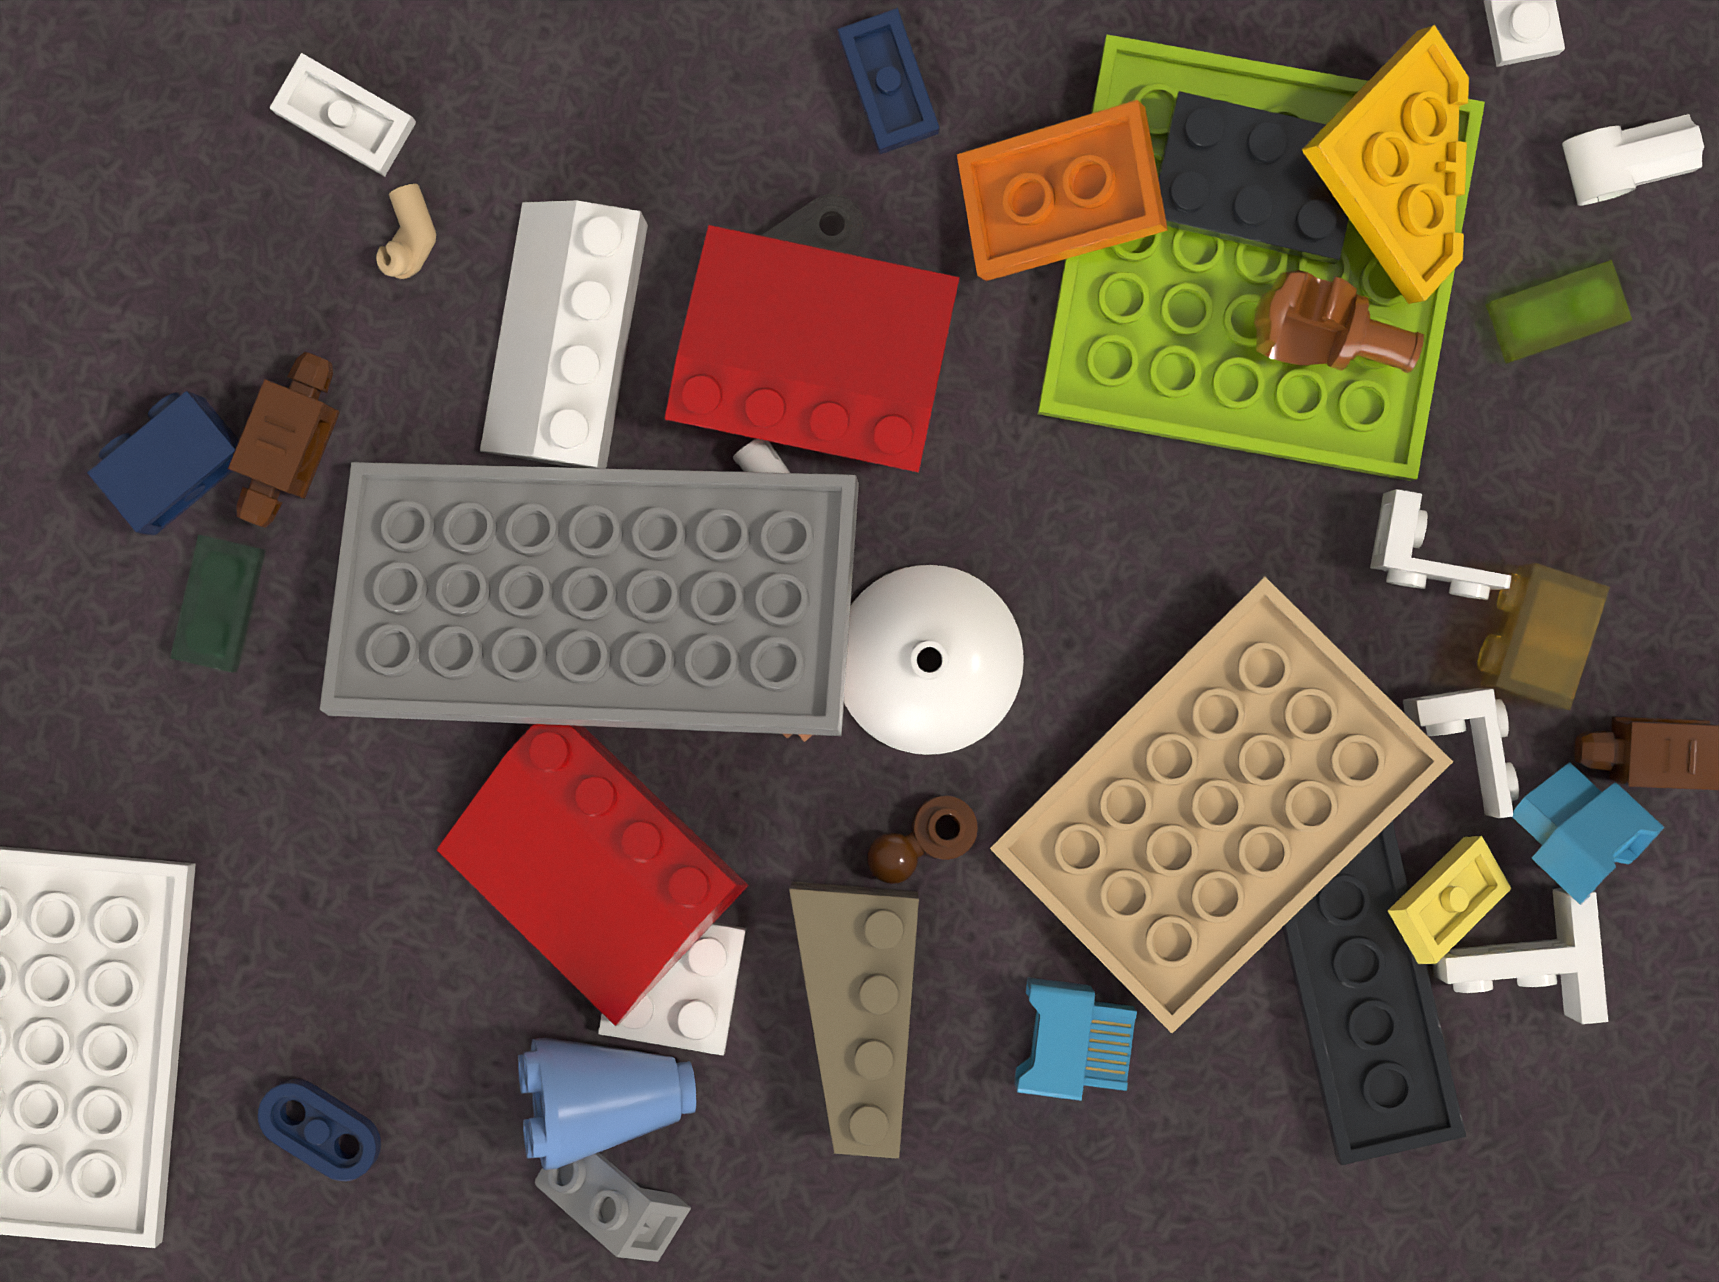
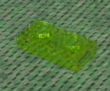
M1612 260L1486 304L1506 364L1632 321Z

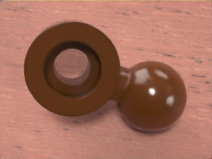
M939 796L927 800L915 812L910 834L904 836L898 833H887L874 840L867 854V862L871 873L884 883L897 884L907 880L914 873L918 858L924 854L938 860H949L962 856L972 847L977 836L978 827L974 812L969 805L956 797ZM943 815L953 818L957 825L956 834L950 840L941 839L935 831L936 821Z

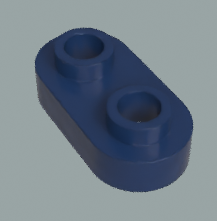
M302 1079L283 1081L268 1091L260 1102L258 1122L263 1134L277 1146L333 1180L351 1181L365 1174L379 1157L381 1138L374 1123L309 1081ZM296 1100L304 1106L306 1113L304 1120L294 1121L289 1118L286 1113L288 1101ZM351 1134L356 1137L359 1142L357 1154L350 1155L342 1151L339 1145L341 1135Z

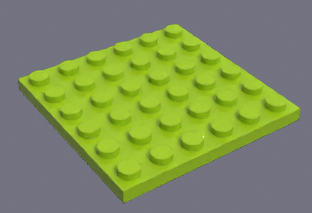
M1107 34L1104 41L1091 114L1139 100L1146 109L1158 174L1175 98L1179 91L1327 124L1368 81ZM1468 99V104L1459 106L1458 141L1467 142L1465 195L1456 197L1455 232L1462 233L1485 104L1483 101ZM1350 219L1340 260L1335 264L1168 226V231L1065 259L1037 414L1406 481L1417 480L1455 269L1426 301L1408 304ZM1301 270L1319 279L1333 282L1334 276L1354 286L1357 289L1356 294L1368 297L1370 319L1411 332L1423 333L1424 342L1419 359L1410 373L1361 356H1356L1353 361L1351 360L1343 371L1329 367L1327 364L1296 365L1271 359L1257 352V329L1254 325L1255 309L1261 296L1270 290L1280 273Z

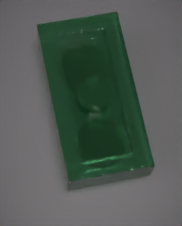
M198 535L171 651V659L227 672H238L266 552L265 549Z

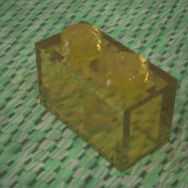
M1537 563L1519 565L1516 574H1508L1512 576L1510 588L1502 589L1499 592L1497 608L1503 610L1504 613L1497 635L1490 633L1487 636L1479 654L1478 669L1485 671L1480 686L1551 709L1570 710L1610 587Z

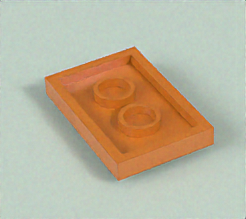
M1139 100L957 154L977 276L985 281L1168 231L1146 109Z

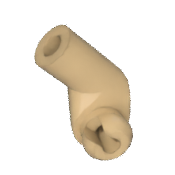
M418 184L405 185L389 193L400 228L393 239L387 243L386 247L380 246L377 251V265L387 276L405 279L415 275L422 268L436 242V231Z

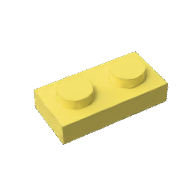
M1463 837L1388 912L1417 963L1437 964L1512 888L1483 837Z

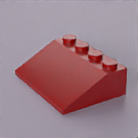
M708 225L676 356L665 419L919 472L960 277Z
M533 724L505 754L437 848V851L615 1026H618L748 887V884L600 741L584 726Z

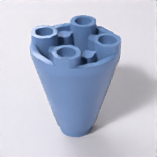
M551 1038L533 1039L531 1051L518 1055L520 1090L522 1094L532 1093L534 1118L524 1119L523 1121L527 1159L540 1157L544 1170L560 1168L678 1122L681 1114L695 1113L696 1086L690 1061L676 1063L675 1058L672 1056Z

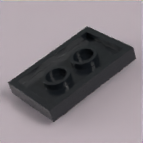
M1179 91L1175 98L1158 172L1167 226L1326 263H1337L1340 260L1349 218L1302 151L1326 124Z

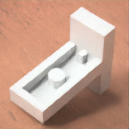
M1563 888L1553 889L1557 939L1454 948L1437 964H1432L1433 976L1447 984H1453L1455 992L1476 993L1492 990V980L1517 978V985L1522 987L1557 984L1556 974H1560L1564 1015L1581 1024L1608 1022L1596 892H1592L1590 897L1580 905Z

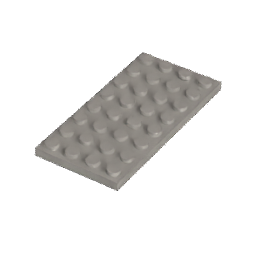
M352 462L320 710L328 716L841 736L859 489L856 475Z

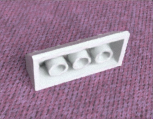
M577 200L522 202L480 448L481 452L573 468L606 469L648 227L641 211Z

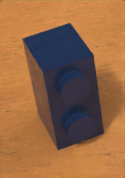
M185 391L182 395L175 392L161 399L148 412L147 416L150 418V421L132 436L130 433H125L110 441L98 454L102 461L87 472L137 533L156 535L233 472L228 467L240 440L204 397L189 391Z

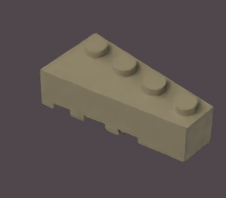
M792 882L789 890L834 1154L899 1159L919 905L918 891Z

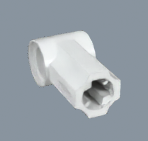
M1689 114L1654 123L1651 122L1623 131L1621 126L1605 127L1575 136L1564 141L1562 144L1579 206L1596 203L1598 199L1600 202L1624 195L1635 190L1638 185L1694 172L1702 167V152L1704 149L1700 128L1694 124Z

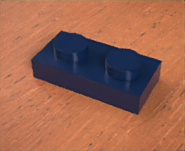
M898 8L837 29L838 38L879 155L938 135L940 127Z

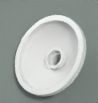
M918 565L896 570L881 577L868 586L850 606L844 704L858 724L870 735L884 744L901 751L925 755L942 754L962 749L977 742L992 731L1007 714L1016 698L1021 683L1023 647L1013 615L1003 600L988 585L978 578L955 568L938 565ZM926 647L937 649L942 657L941 666L936 671L930 673L922 671L917 664L918 653Z

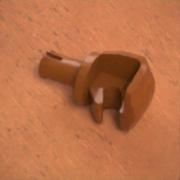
M1301 270L1280 273L1270 290L1261 296L1255 309L1254 325L1257 329V352L1271 359L1296 365L1327 364L1329 367L1343 371L1351 360L1353 361L1356 356H1361L1410 373L1419 359L1424 342V334L1411 332L1370 319L1368 297L1356 294L1357 289L1346 280L1334 276L1333 282L1326 281Z

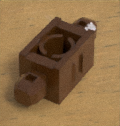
M303 352L296 358L287 376L292 379L289 389L264 379L228 467L232 471L252 478L249 488L242 486L236 505L238 518L266 528L274 521L283 503L278 501L281 490L305 499L340 411L318 401L321 392L328 393L332 380L333 365L330 361L311 353Z
M1612 716L1611 731H1586L1577 735L1575 739L1574 756L1576 762L1588 768L1609 770L1610 780L1628 787L1719 790V725H1712L1709 720Z

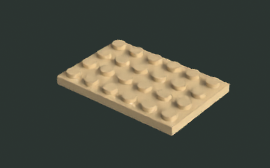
M1264 577L990 849L1125 987L1173 1033L1453 761L1295 605Z

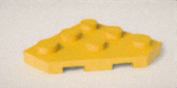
M1435 25L1418 30L1302 149L1408 304L1426 301L1463 260L1464 234L1455 232L1456 197L1465 195L1467 142L1458 141L1459 106L1468 104L1469 77Z

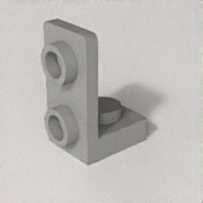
M599 1152L557 1169L544 1170L542 1168L535 1180L536 1186L610 1252L620 1258L658 1262L691 1209L689 1205L673 1193L640 1188Z

